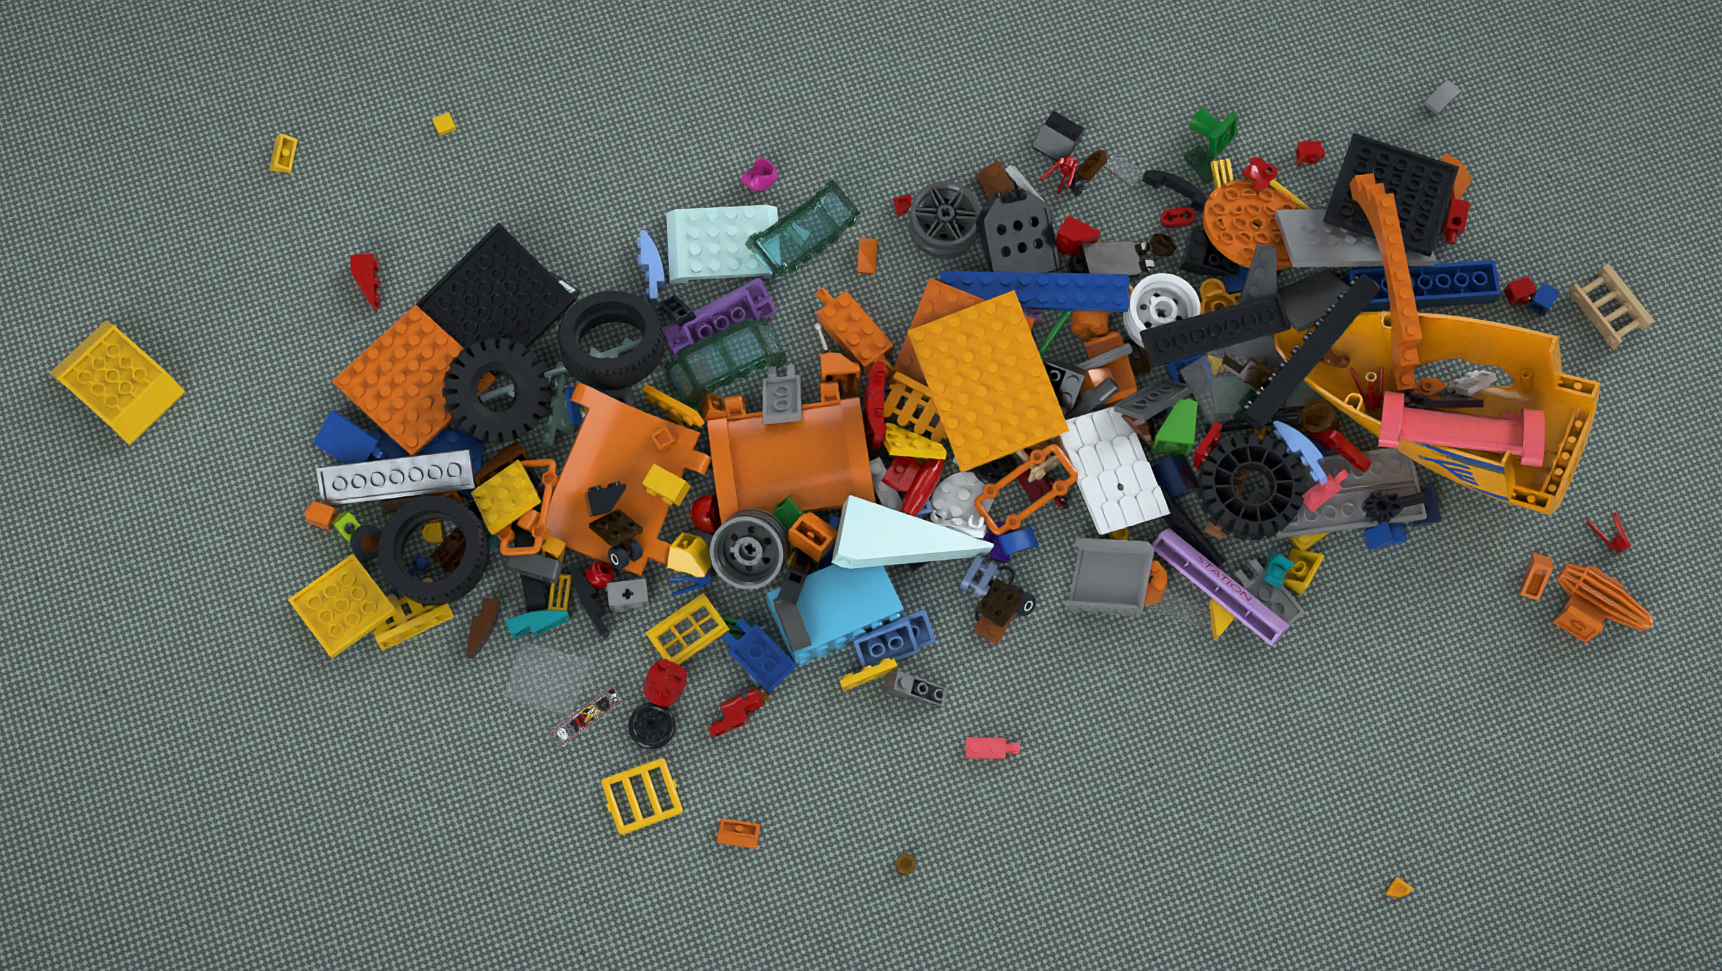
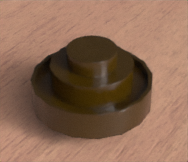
M1153 234L1149 240L1152 251L1157 256H1171L1176 250L1173 240L1165 234Z

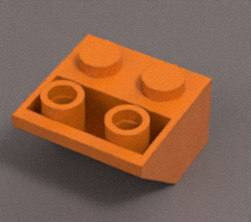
M808 512L800 516L789 529L787 541L819 562L836 542L838 531L813 513Z

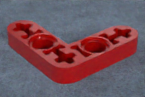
M1338 431L1311 432L1308 438L1320 444L1324 449H1335L1354 468L1361 472H1366L1371 466V461Z

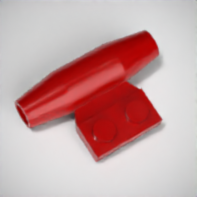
M895 455L881 482L895 491L906 492L899 512L913 517L920 512L940 480L946 459L928 458L920 467L914 457Z

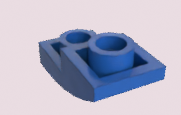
M1032 528L1012 532L998 538L1005 556L1039 546Z

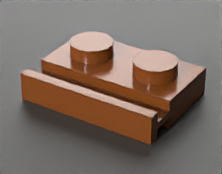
M998 160L984 168L980 173L975 174L989 198H994L996 193L1005 192L1007 194L1011 190L1016 189Z
M1016 611L1004 627H1000L981 615L972 631L997 645L1015 616Z

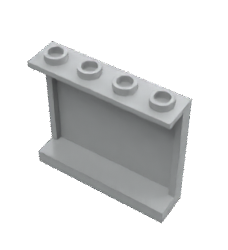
M1076 538L1075 546L1079 549L1069 601L1063 600V604L1069 608V611L1075 613L1087 611L1092 614L1105 612L1109 615L1123 613L1131 617L1135 616V614L1142 615L1155 548L1147 541Z

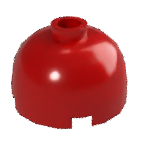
M717 494L702 495L695 500L692 509L689 510L690 520L702 532L714 533L722 525Z

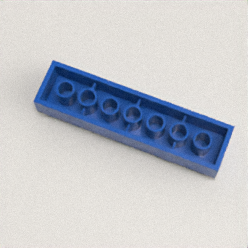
M1495 260L1435 264L1434 266H1408L1416 308L1495 303L1501 295ZM1384 267L1352 269L1347 272L1344 282L1349 287H1351L1349 282L1355 276L1359 278L1362 274H1365L1381 288L1361 312L1390 310Z

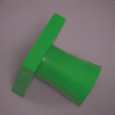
M1201 108L1192 118L1189 128L1209 138L1208 156L1212 159H1215L1237 136L1238 115L1231 112L1223 122H1220L1205 108Z

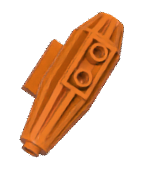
M1567 563L1557 576L1558 582L1570 598L1563 611L1555 617L1553 623L1583 642L1588 643L1602 631L1604 627L1602 622L1605 618L1639 631L1648 630L1654 622L1652 615L1623 589L1624 585L1620 584L1617 579L1602 573L1599 568L1592 567L1591 565L1586 567Z

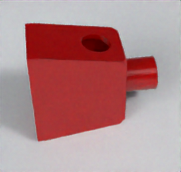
M1452 198L1448 202L1440 234L1446 235V244L1455 245L1457 237L1464 232L1470 207L1469 201Z

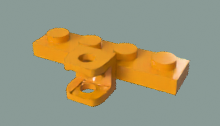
M647 384L642 389L646 395L645 399L651 405L656 404L661 410L667 412L665 417L669 422L684 427L682 423L684 420L688 425H695L699 428L705 423L699 413L687 405Z

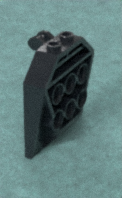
M1022 188L1013 189L1007 194L1005 192L996 193L994 198L987 200L975 222L990 272L1045 273L1061 269L1050 209L1047 203L1032 192L1025 191ZM1014 222L1016 223V229H1015V230H1014V228H1013ZM998 226H999V228H1000L999 234L997 233V227H998ZM1002 248L1004 249V255H1003V256H1002V254H1001V249H1002Z

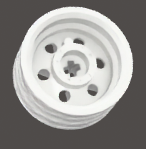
M1166 273L1148 276L1137 284L1129 297L1128 312H1123L1125 329L1130 338L1144 348L1139 333L1142 330L1149 329L1144 325L1151 323L1150 328L1175 322L1179 318L1186 319L1200 315V301L1192 286L1178 276ZM1153 294H1159L1160 297L1156 298Z

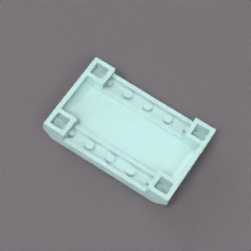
M753 205L675 209L666 213L670 284L688 283V280L757 276H763V279L781 278L777 207Z

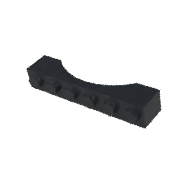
M813 513L824 522H827L828 518ZM797 547L777 597L795 605L813 558Z

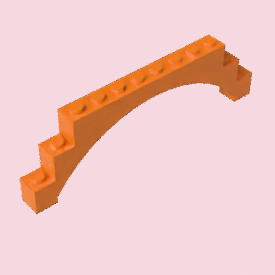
M1374 173L1356 175L1350 182L1353 201L1356 200L1362 207L1372 226L1381 253L1388 287L1392 328L1391 368L1388 378L1390 391L1404 393L1405 395L1406 391L1413 392L1416 389L1413 369L1420 364L1416 345L1423 338L1394 194H1385L1384 184L1375 183Z

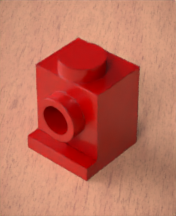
M1321 141L1299 142L1295 149L1297 166H1301L1302 163L1314 164L1319 162L1320 159H1324L1325 156L1324 148L1321 147Z

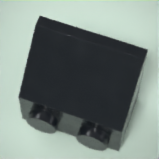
M1052 111L1042 126L1032 148L1058 162L1060 158L1064 159L1072 154L1082 139L1084 128L1059 113Z

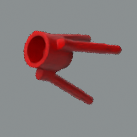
M1066 156L1064 159L1060 158L1054 166L1039 178L1042 181L1060 166V172L1064 177L1057 190V194L1061 193L1068 176V187L1071 186L1078 163L1071 156Z
M1350 367L1358 391L1363 398V402L1366 403V408L1368 410L1380 408L1382 406L1381 400H1383L1384 367H1380L1378 393L1373 390L1372 381H1368L1369 392L1366 393V396L1353 367Z
M1614 512L1613 520L1619 535L1612 539L1613 543L1590 520L1586 521L1595 533L1609 546L1611 551L1616 549L1617 553H1620L1632 547L1626 537L1617 512Z

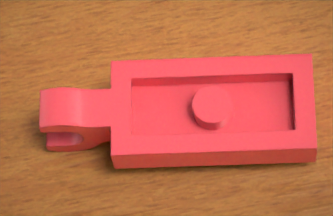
M1343 469L1334 478L1331 474L1327 475V483L1321 486L1318 482L1302 495L1304 498L1303 503L1313 513L1342 490L1340 483L1347 479L1350 474Z
M966 737V758L1005 759L1006 753L1019 754L1020 743L1006 744V738Z

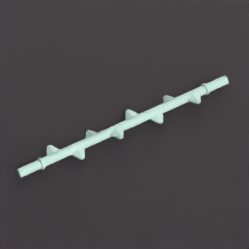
M640 337L635 341L625 338L623 345L604 352H599L593 347L590 350V355L597 358H616L621 353L635 349L643 338ZM558 361L556 368L544 372V375L549 377V383H551L553 377L568 371L563 362ZM512 383L501 388L497 387L495 390L481 394V401L484 402L498 396L502 397V395L507 393L514 398V385Z

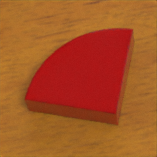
M911 194L893 198L897 217L904 215L909 210L912 200Z

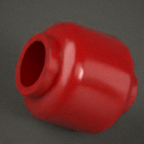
M596 561L585 573V578L596 590L604 589L607 583H610L614 577L612 567L603 561Z

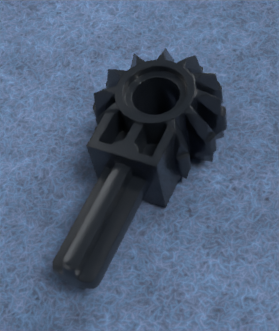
M1381 491L1377 492L1376 495L1371 493L1369 498H1366L1364 501L1366 505H1364L1363 510L1367 511L1365 517H1371V523L1377 520L1378 525L1382 524L1383 521L1388 523L1390 518L1398 515L1403 508L1425 503V495L1419 492L1399 497L1398 493L1390 495L1386 493L1384 496ZM1376 505H1380L1383 511L1378 510Z

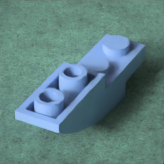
M640 230L641 237H637V246L641 248V254H638V265H642V272L646 274V282H649V288H646V299H650L651 306H658V288H665L663 266L652 239L645 230Z
M1279 421L1273 422L1275 427L1273 432L1278 440L1282 439L1285 443L1284 446L1288 448L1286 453L1288 455L1293 454L1295 458L1299 457L1304 466L1308 465L1311 469L1309 473L1315 482L1319 481L1321 486L1327 483V476L1320 467V465L1325 463L1324 458L1315 445L1296 429Z

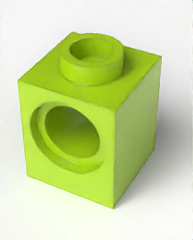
M346 510L331 522L348 542H350L352 533L361 526L350 512ZM352 523V531L346 533L344 530L345 525Z

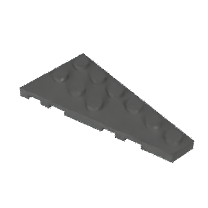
M1257 243L1238 304L1277 294L1276 248ZM1274 335L1223 349L1224 352L1244 358L1266 355L1267 365L1277 368V350L1275 348Z

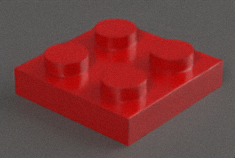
M1217 422L1214 423L1195 451L1193 466L1199 470L1214 448H1217L1221 443L1220 439L1223 435L1221 433L1222 425Z

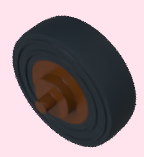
M371 524L358 527L351 535L350 545L352 551L362 559L371 560L377 558L379 555L378 543L382 530Z

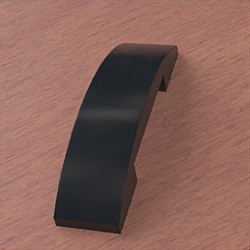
M1157 170L1145 171L1142 179L1144 183L1156 189H1159L1162 184L1192 200L1190 207L1203 213L1207 198L1193 184L1168 172Z

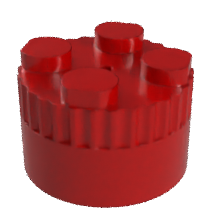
M660 659L648 671L643 683L644 695L655 705L663 707L674 705L679 701L686 686V670L668 659Z

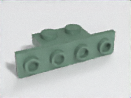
M565 374L557 376L551 383L552 393L548 402L549 410L544 421L546 427L541 438L543 443L542 449L545 450L554 445L556 431L568 435L574 433L575 425H570L566 394L563 393Z

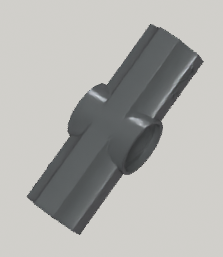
M1108 376L1095 389L1087 390L1081 396V401L1072 410L1067 412V417L1071 419L1102 410L1105 407V402L1120 390L1118 384Z

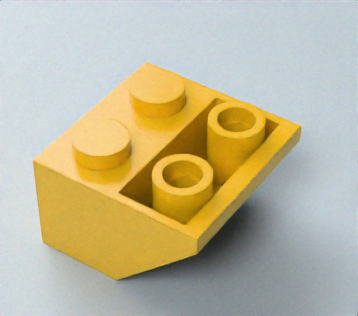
M682 532L670 546L667 568H671L676 572L690 573L695 577H705L713 567L710 549L701 536Z

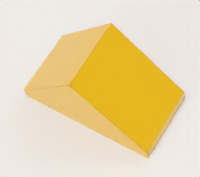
M1211 598L1208 605L1213 640H1218L1235 619V616Z

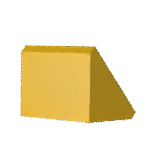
M1292 549L1287 559L1295 564L1286 571L1283 585L1302 595L1325 556L1319 553Z

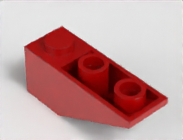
M373 253L350 255L351 274L376 313L378 312V306L381 305L380 295L377 294V288H380V280L376 275V271H379V261L375 260Z

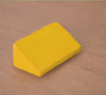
M281 133L276 137L269 170L291 173L298 139Z

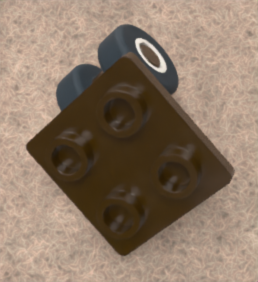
M616 509L589 523V528L612 546L608 551V557L615 568L622 569L629 564V558L635 562L642 557V548L632 537L642 533L643 528L620 509Z
M996 579L975 610L1000 627H1004L1015 611L1022 616L1029 615L1036 606V598L1029 592H1024L1017 585L1009 586L1003 581Z

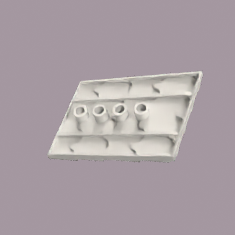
M1114 406L1067 419L1066 423L1070 432L1057 436L1065 456L1078 473L1076 482L1099 535L1170 514L1161 488L1157 484L1149 462H1147L1136 432L1121 417L1124 414L1114 411Z

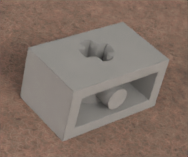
M646 578L607 583L610 611L620 613L630 608L643 610L646 606H649ZM626 594H631L629 600L626 599Z

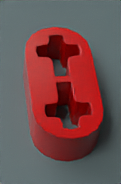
M1188 207L1168 209L1162 213L1160 223L1165 228L1190 226L1193 224L1196 214L1193 209ZM1184 214H1187V216L1190 217L1189 220H1187L1186 217H1184ZM1166 216H1169V218L1172 219L1171 222H1169L1168 219H1166Z

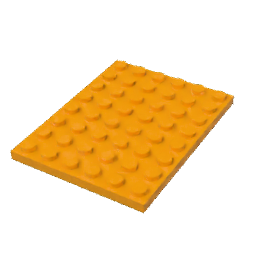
M1015 290L907 331L961 473L1070 432Z

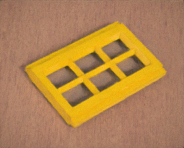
M702 593L646 632V635L663 659H668L680 665L730 631V629L706 595Z

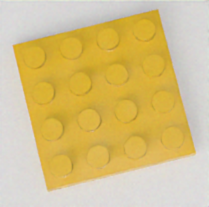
M354 554L348 556L288 599L331 659L397 613L394 606Z

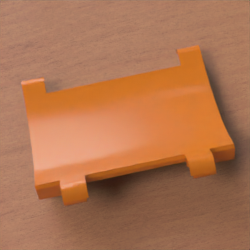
M838 380L819 383L821 402L802 405V421L765 425L763 423V411L746 413L744 395L725 397L727 417L707 421L721 524L734 513L744 509H760L771 513L774 506L789 495L804 511V514L843 508V504L849 495L876 504L859 396L840 399ZM733 533L731 537L738 539L737 534Z
M577 383L570 401L584 406L587 413L551 495L546 527L549 529V536L565 542L567 549L596 561L606 562L614 567L608 557V551L612 546L589 528V523L609 513L589 517L584 494L588 492L589 488L601 485L603 489L608 488L607 485L613 482L620 481L621 485L626 484L625 491L612 511L620 509L643 528L642 533L632 537L640 544L643 555L635 562L629 558V564L620 570L641 576L648 559L667 565L671 544L657 539L670 505L663 502V497L658 494L654 497L646 492L647 488L642 484L653 464L681 479L685 469L693 470L705 476L712 458L694 450L700 432L655 417L611 398L585 384ZM666 425L677 442L663 452H660L650 438V435ZM530 509L520 516L517 526L532 533L533 527L539 522L540 513Z

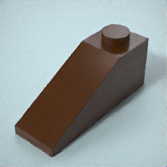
M517 440L501 449L473 478L479 487L515 461L530 460V458Z

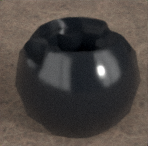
M1081 253L1074 254L1069 259L1068 268L1071 273L1086 274Z

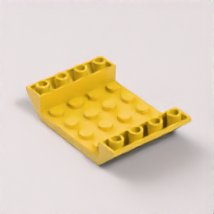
M108 321L103 322L50 372L59 383L67 387L129 446L186 393L161 366Z

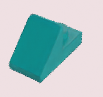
M1270 550L1267 556L1263 580L1277 589L1281 588L1286 571L1294 566L1295 563L1283 555Z

